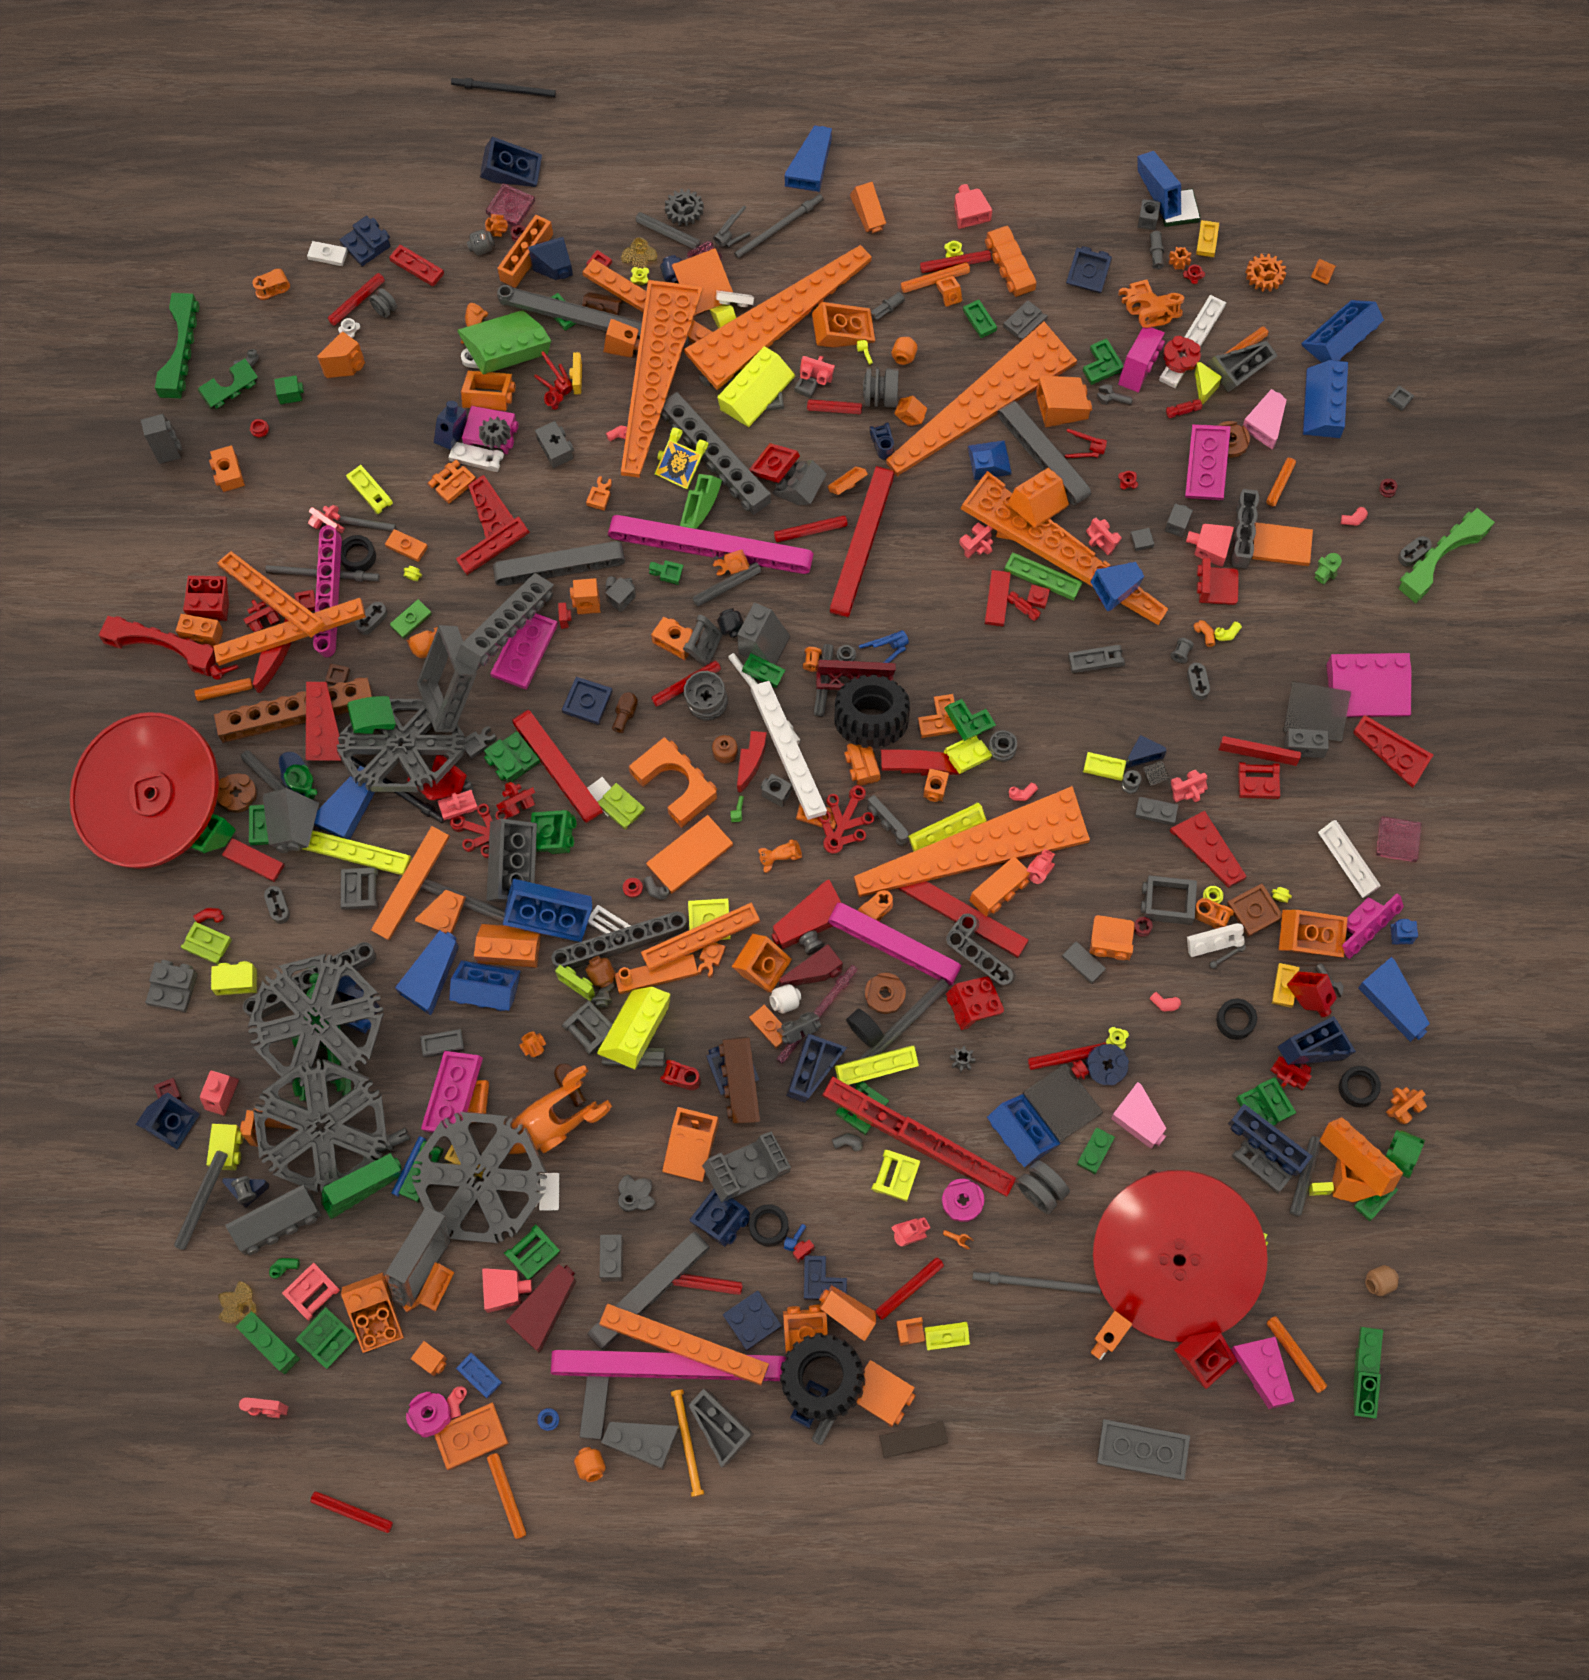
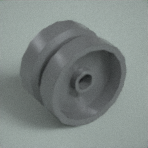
M1036 1160L1029 1167L1030 1175L1023 1174L1016 1181V1184L1023 1195L1042 1212L1050 1214L1057 1207L1056 1200L1063 1201L1070 1193V1190L1053 1169L1045 1163Z

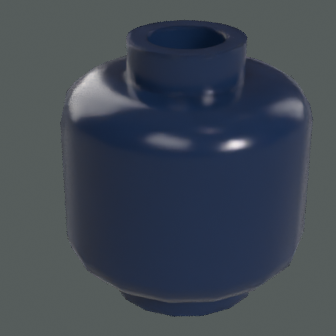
M671 255L662 260L660 269L666 282L678 284L672 264L678 263L682 259L676 257V255Z

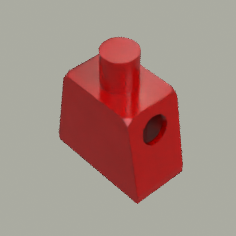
M1298 971L1287 983L1290 991L1305 1010L1318 1011L1321 1017L1329 1016L1332 1012L1330 1007L1337 997L1328 974Z

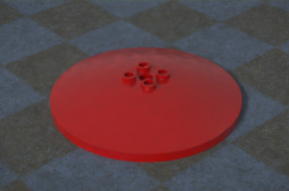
M154 712L139 713L114 722L91 741L79 759L73 774L70 788V810L78 835L84 844L98 857L125 868H150L175 859L190 848L200 837L214 812L219 788L218 768L214 754L207 741L195 728L181 719L168 714ZM154 789L155 795L149 799L148 793Z
M1166 1170L1146 1175L1134 1181L1119 1192L1110 1202L1099 1221L1093 1246L1094 1269L1105 1299L1114 1311L1132 1323V1327L1146 1335L1161 1340L1183 1342L1192 1335L1216 1331L1223 1333L1243 1319L1251 1310L1261 1293L1267 1272L1268 1258L1265 1236L1261 1224L1250 1205L1239 1193L1224 1182L1200 1172ZM1182 1254L1185 1256L1186 1262L1182 1265H1177L1173 1261L1174 1256Z

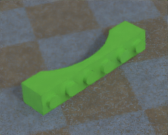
M1478 508L1472 513L1469 511L1463 517V522L1460 525H1454L1448 537L1443 536L1437 543L1439 546L1435 549L1432 547L1426 553V558L1423 561L1419 560L1412 569L1414 570L1411 573L1406 572L1402 576L1399 590L1414 603H1417L1431 588L1435 565L1441 557L1457 547L1478 543L1493 527L1495 522Z

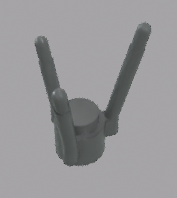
M743 206L736 214H732L720 231L713 236L714 241L723 248L726 245L729 248L732 244L750 235V232H747L731 240L732 234L728 230L746 209V206Z

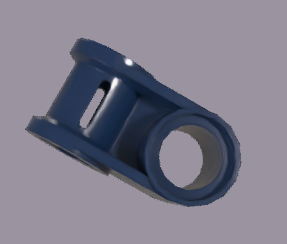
M888 422L882 426L869 427L870 436L877 455L882 460H886L894 453V440Z

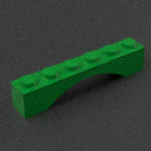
M172 293L169 310L177 323L178 342L169 361L157 372L155 390L159 398L181 399L182 392L186 388L184 380L185 376L188 375L187 363L191 359L190 346L194 342L193 329L197 325L196 312H199V302L196 301L194 294Z

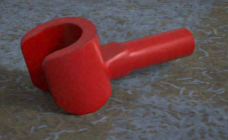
M235 664L220 669L218 665L210 667L209 671L214 679L219 680L225 673L238 669V666Z

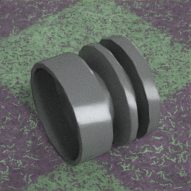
M867 367L863 380L865 407H870L871 398H875V407H878L879 399H883L885 407L897 408L899 368H886L885 375L880 376V369L876 367V376H872V367Z
M699 671L691 675L686 681L684 696L690 712L696 718L714 720L725 712L728 705V696L722 679L716 673Z

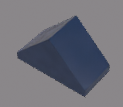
M1140 735L1128 756L1126 768L1163 759L1167 751L1166 747Z
M223 1178L224 1185L238 1199L235 1187L231 1185V1182L236 1179ZM250 1179L249 1183L252 1192L256 1194V1198L242 1203L245 1208L269 1189V1183L266 1180Z

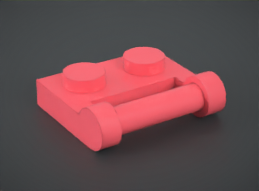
M313 1263L282 1294L309 1321L313 1317L312 1314L333 1294L336 1295L340 1289ZM326 1284L328 1288L306 1309L303 1304L321 1286Z
M243 1398L239 1403L240 1409L252 1416H258L262 1413L267 1415V1417L280 1418V1415H287L288 1406L280 1401Z

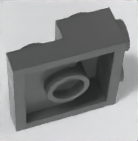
M161 960V963L155 962L149 979L151 985L145 1003L150 1006L186 1013L198 974L193 970L192 966L187 964H181L180 967H177L167 960Z

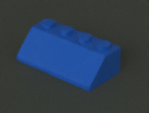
M1351 300L1301 344L1321 363L1329 360L1340 361L1346 353L1353 350L1356 344L1363 341L1371 331L1376 330L1384 319L1376 302Z
M1329 360L1307 368L1303 435L1341 438L1345 428L1348 362Z
M513 879L507 898L503 925L582 942L592 911L591 896Z

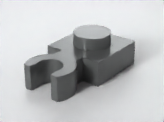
M489 726L485 727L480 735L475 731L465 738V745L463 746L470 759L483 752L487 748L486 743H492L497 739L495 734L486 736L487 733L491 732Z

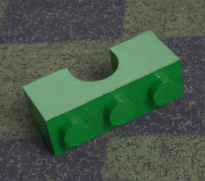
M245 358L229 368V372L234 380L232 385L222 387L213 378L198 388L199 394L210 409L214 407L219 409L226 404L224 402L226 399H234L241 394L240 391L245 387L248 390L257 384L255 381L258 379V376Z
M251 1311L236 1326L283 1374H286L300 1360L254 1312Z

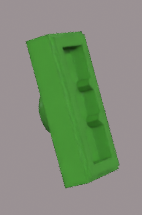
M418 599L392 621L390 627L404 639L431 616L432 613Z

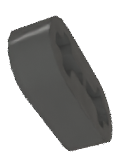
M1421 536L1404 547L1398 557L1400 564L1411 566L1423 558L1431 549L1430 539ZM1419 544L1425 545V548L1421 547L1419 550L1417 549ZM1413 553L1411 558L1406 559L1404 557L1405 555L1408 556L1409 554Z
M372 603L365 610L366 617L356 620L355 625L358 632L363 635L370 634L387 617V610L383 603ZM377 609L378 611L381 610L382 613L375 614L374 611ZM362 623H364V624L368 623L369 626H368V627H365V626L362 627L361 624H362Z
M1193 663L1187 671L1191 694L1195 699L1203 700L1210 691L1206 669L1200 663ZM1194 669H1196L1197 672H1200L1198 677L1199 679H1197L1196 674L1193 673ZM1198 684H1200L1201 689L1204 690L1203 693H1200V691H1196L1198 689Z
M270 886L264 893L270 916L276 923H285L290 917V912L284 894L279 887ZM273 892L277 894L276 898L278 902H274V900L270 898L272 897ZM278 907H280L281 911L283 912L282 917L280 918L277 915Z

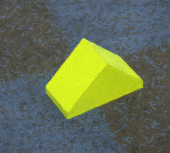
M722 304L710 309L718 329L736 319L734 309L730 305Z
M1198 362L1194 373L1198 397L1202 404H1204L1217 390L1222 377L1203 363Z

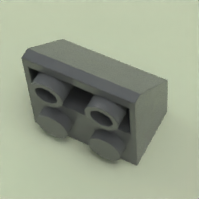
M813 460L795 462L783 479L776 483L773 494L796 505L811 504L827 473Z

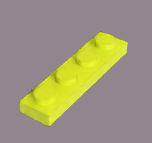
M976 803L909 835L908 838L914 852L987 822L981 804Z
M911 1045L836 1065L835 1069L838 1080L850 1085L919 1065L915 1047Z

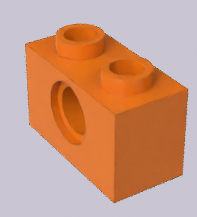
M233 446L210 451L212 459L209 462L212 470L216 471V475H213L216 486H220L223 492L245 486Z
M596 578L573 580L570 596L573 608L576 607L577 614L601 613L600 595Z
M181 614L176 633L179 638H190L198 644L215 646L220 643L223 628L218 620Z
M663 617L651 634L652 643L686 660L689 653L685 652L683 647L685 643H688L693 630L680 626L674 619ZM674 635L680 636V637L677 638V639H672V638H671V637L674 636Z

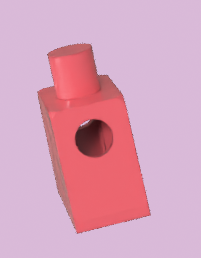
M967 184L961 185L958 188L959 193L955 195L954 200L958 229L991 221L992 208L981 190L978 188L970 190Z
M1203 524L1200 534L1188 532L1186 542L1197 545L1195 556L1201 559L1211 558V563L1223 567L1234 527Z
M211 1070L200 1095L204 1109L225 1116L239 1079Z
M482 1269L484 1309L487 1313L521 1304L520 1294L532 1293V1281H520L517 1271Z

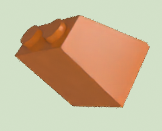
M1039 376L1036 398L1045 428L1089 418L1092 404L1090 400H1087V387L1082 383L1081 378Z

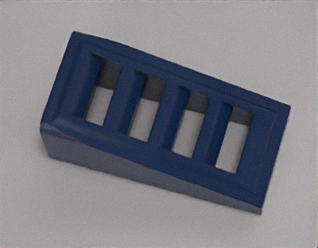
M809 1380L805 1388L811 1395L816 1397L819 1396L810 1392V1388L821 1392L820 1397H826L829 1389L812 1380ZM795 1408L790 1416L792 1421L810 1429L814 1418L806 1419L798 1415V1411Z

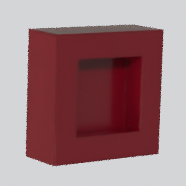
M174 1078L154 1085L158 1099L165 1093H169L177 1099L182 1098Z

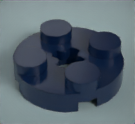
M1102 1044L1094 1047L1088 1054L1086 1066L1089 1075L1099 1084L1115 1085L1126 1076L1128 1071L1129 1059L1125 1052L1116 1045ZM1111 1059L1112 1068L1104 1070L1102 1062Z

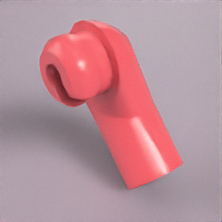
M621 425L607 432L608 440L612 441L618 437L626 439L627 427Z
M1359 507L1352 516L1342 515L1341 524L1358 526L1367 518L1368 512L1364 507Z
M1032 782L1024 790L1011 787L1009 789V797L1014 801H1027L1038 790V787Z
M1157 992L1149 998L1163 1012L1175 1011L1181 1005V1000L1178 997L1163 999Z
M463 1386L453 1389L447 1398L451 1419L461 1416L459 1405L467 1395V1390Z

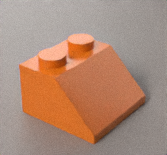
M343 331L317 356L326 378L353 376L365 364L359 343Z
M752 934L732 965V968L748 981L771 993L792 959L767 936Z

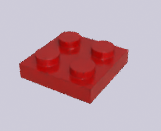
M770 443L749 471L756 477L779 483L800 455L796 450Z

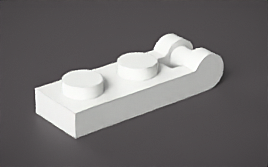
M457 442L452 447L448 458L452 462L457 460L460 464L498 472L500 468L499 462L502 461L504 453L499 450L492 451Z
M1237 923L1188 936V953L1191 957L1231 946L1241 947L1245 944L1244 936H1242L1244 927L1242 924Z

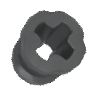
M1178 638L1177 647L1171 653V658L1178 663H1186L1188 660L1187 655L1194 646L1193 642L1186 638Z
M1130 770L1124 774L1121 784L1124 792L1128 794L1137 792L1141 782L1140 773Z
M248 1176L240 1177L231 1182L232 1187H235L237 1192V1202L239 1204L256 1198L255 1192H252L249 1183L250 1177Z

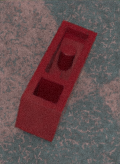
M827 944L779 979V986L781 987L786 984L798 986L826 981L830 977L833 979L842 972L843 963Z

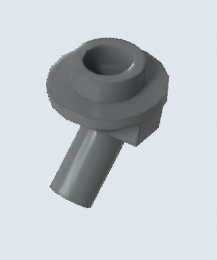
M611 983L599 990L598 994L592 999V1003L596 1004V1007L606 1008L612 1003L609 992L615 987L614 984Z

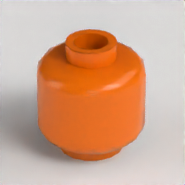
M900 337L894 343L891 351L892 357L900 365L913 362L918 346L912 338Z
M590 1447L583 1448L574 1459V1465L580 1479L594 1482L603 1476L606 1466L599 1450L591 1449Z

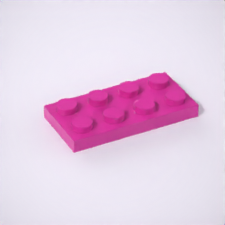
M1192 424L1185 498L1224 500L1230 426Z
M535 613L531 620H527L522 629H518L513 638L508 639L490 673L491 677L527 690L558 626V622Z
M444 1051L421 1130L433 1133L442 1120L444 1121L445 1118L449 1117L450 1121L455 1123L456 1118L454 1114L459 1113L461 1115V1111H468L483 1060L481 1056Z

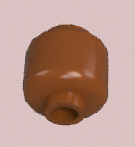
M721 735L714 740L712 752L716 761L727 764L735 760L738 754V747L733 737Z
M600 956L590 959L589 965L585 969L591 983L594 986H599V988L610 985L616 975L608 958H600Z

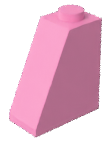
M1272 389L1246 417L1243 424L1251 436L1270 449H1273L1276 444L1287 400L1282 394Z
M1137 1082L1114 1112L1111 1119L1152 1149L1155 1144L1160 1146L1165 1139L1164 1132L1166 1127L1142 1085Z

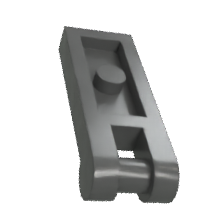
M1121 645L1068 654L1072 673L1108 667H1122L1125 665V660L1121 656Z
M875 795L871 796L868 799L867 810L874 817H878L886 831L890 830L893 833L899 846L906 845L908 841L907 829Z
M1244 1140L1241 1143V1148L1232 1154L1233 1159L1245 1166L1278 1194L1292 1176L1283 1171L1278 1164L1266 1158L1261 1150L1249 1145L1248 1140ZM1248 1152L1253 1155L1250 1160L1245 1156Z

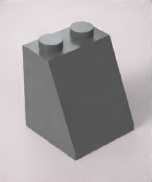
M754 602L737 634L739 655L748 658L750 653L774 665L777 664L790 635L771 609Z
M288 788L265 793L263 795L269 845L276 848V851L280 853L307 848L319 803Z

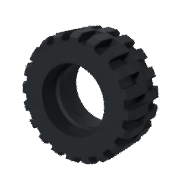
M864 675L860 676L859 679H851L836 694L834 713L836 729L845 740H850L856 746L861 745L862 748L873 747L875 749L879 748V746H889L891 742L895 743L898 741L899 737L901 738L906 733V729H908L909 696L901 685L898 686L897 682L894 680L890 681L884 676L880 678L877 675H871V677ZM875 708L885 713L868 715L860 712V710Z
M815 1333L814 1337L807 1335L803 1337L804 1340L798 1343L797 1341L794 1343L792 1351H787L785 1354L786 1360L782 1362L780 1368L782 1370L780 1382L783 1386V1393L795 1410L802 1413L805 1417L809 1419L814 1418L817 1421H824L825 1419H830V1421L836 1420L837 1416L848 1414L847 1411L851 1407L854 1409L857 1405L856 1401L862 1397V1389L865 1386L866 1380L864 1377V1366L855 1349L841 1337L837 1338L834 1334L829 1333L827 1335ZM818 1358H832L839 1363L843 1371V1381L840 1387L833 1394L826 1397L811 1395L803 1384V1374L806 1367Z

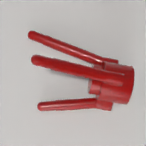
M541 352L557 377L554 381L557 392L563 396L569 394L573 389V385L562 364L558 366L563 376L559 374L545 352ZM537 374L534 375L537 380L548 388L554 387Z
M1071 429L1066 430L1074 436L1091 441L1089 450H1092V453L1066 454L1065 458H1098L1099 454L1104 455L1107 440L1094 438Z

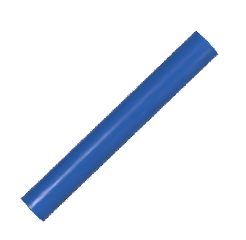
M418 1137L391 1194L399 1197V1191L419 1153L423 1141H426L425 1138Z

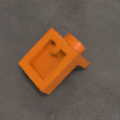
M954 276L936 281L937 288L943 295L946 307L962 302L961 287Z

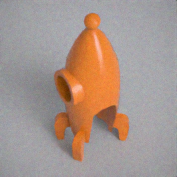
M585 1065L569 1072L562 1081L563 1087L550 1092L528 1106L512 1123V1127L515 1129L520 1124H523V1129L519 1133L521 1134L524 1128H527L536 1149L541 1150L543 1154L567 1138L566 1134L576 1128L582 1121L586 1120L589 1123L597 1122L612 1107L609 1100L600 1105H597L596 1101L567 1119H562L555 1114L553 1105L579 1088L583 1083L580 1079L586 1076V1073L589 1071ZM516 1143L509 1152V1154L527 1153L521 1143Z

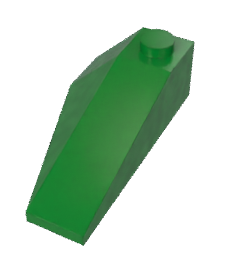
M212 814L205 830L191 848L206 853L225 847L236 829L224 818Z

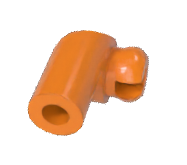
M1200 620L1196 622L1194 630L1197 633L1203 632L1206 646H1215L1213 628L1206 621Z

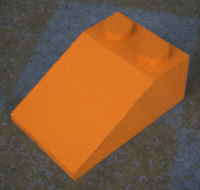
M821 302L812 312L817 346L834 348L857 345V341L866 340L867 343L875 342L870 308Z
M1283 910L1279 950L1344 958L1342 945L1346 941L1348 917L1303 910Z

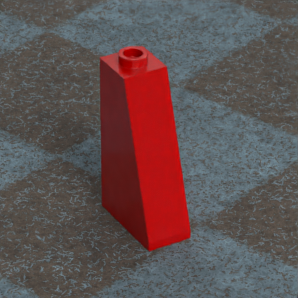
M829 879L773 926L771 937L773 942L780 946L781 950L798 943L800 937L810 931L816 930L817 933L833 927L828 920L836 904L841 903Z

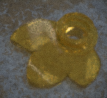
M641 237L635 238L631 246L625 248L621 255L622 263L632 262L633 267L641 269L647 267L648 261L657 260L656 250L650 247L648 242Z
M239 1281L235 1292H223L218 1295L220 1304L224 1308L218 1318L223 1322L234 1323L239 1319L243 1320L251 1311L256 1314L257 1308L252 1301L253 1292L246 1283ZM244 1307H249V1312L243 1314Z

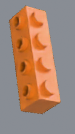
M538 215L533 217L497 268L500 281L514 288L518 286L532 266L528 247L547 242L553 236L551 221Z
M1342 1117L1328 1123L1319 1141L1380 1197L1392 1192L1403 1172Z

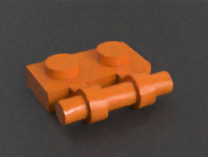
M457 460L444 466L445 469L439 474H434L428 482L430 488L439 485L435 489L436 493L448 504L469 488L468 485L476 480V477L466 467L462 466L457 470L460 466Z

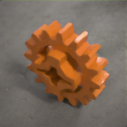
M1260 254L1259 258L1254 256L1253 261H1249L1245 272L1247 273L1246 279L1250 280L1249 285L1255 284V289L1257 290L1260 287L1262 292H1264L1265 288H1268L1269 292L1272 291L1273 287L1278 289L1279 284H1283L1286 276V266H1281L1283 261H1276L1277 256L1270 258V254L1267 257H1264L1263 254Z

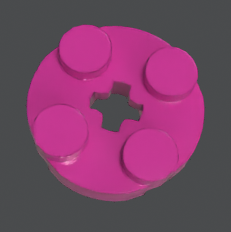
M968 1179L952 1181L944 1190L942 1196L943 1209L954 1221L968 1222L975 1219L981 1213L984 1205L982 1189ZM960 1195L969 1199L965 1206L957 1202L960 1199Z
M424 1392L417 1395L410 1402V1408L408 1413H406L408 1425L421 1437H429L439 1433L451 1421L450 1406L446 1399L438 1393ZM426 1410L433 1411L431 1417L423 1418L426 1415Z

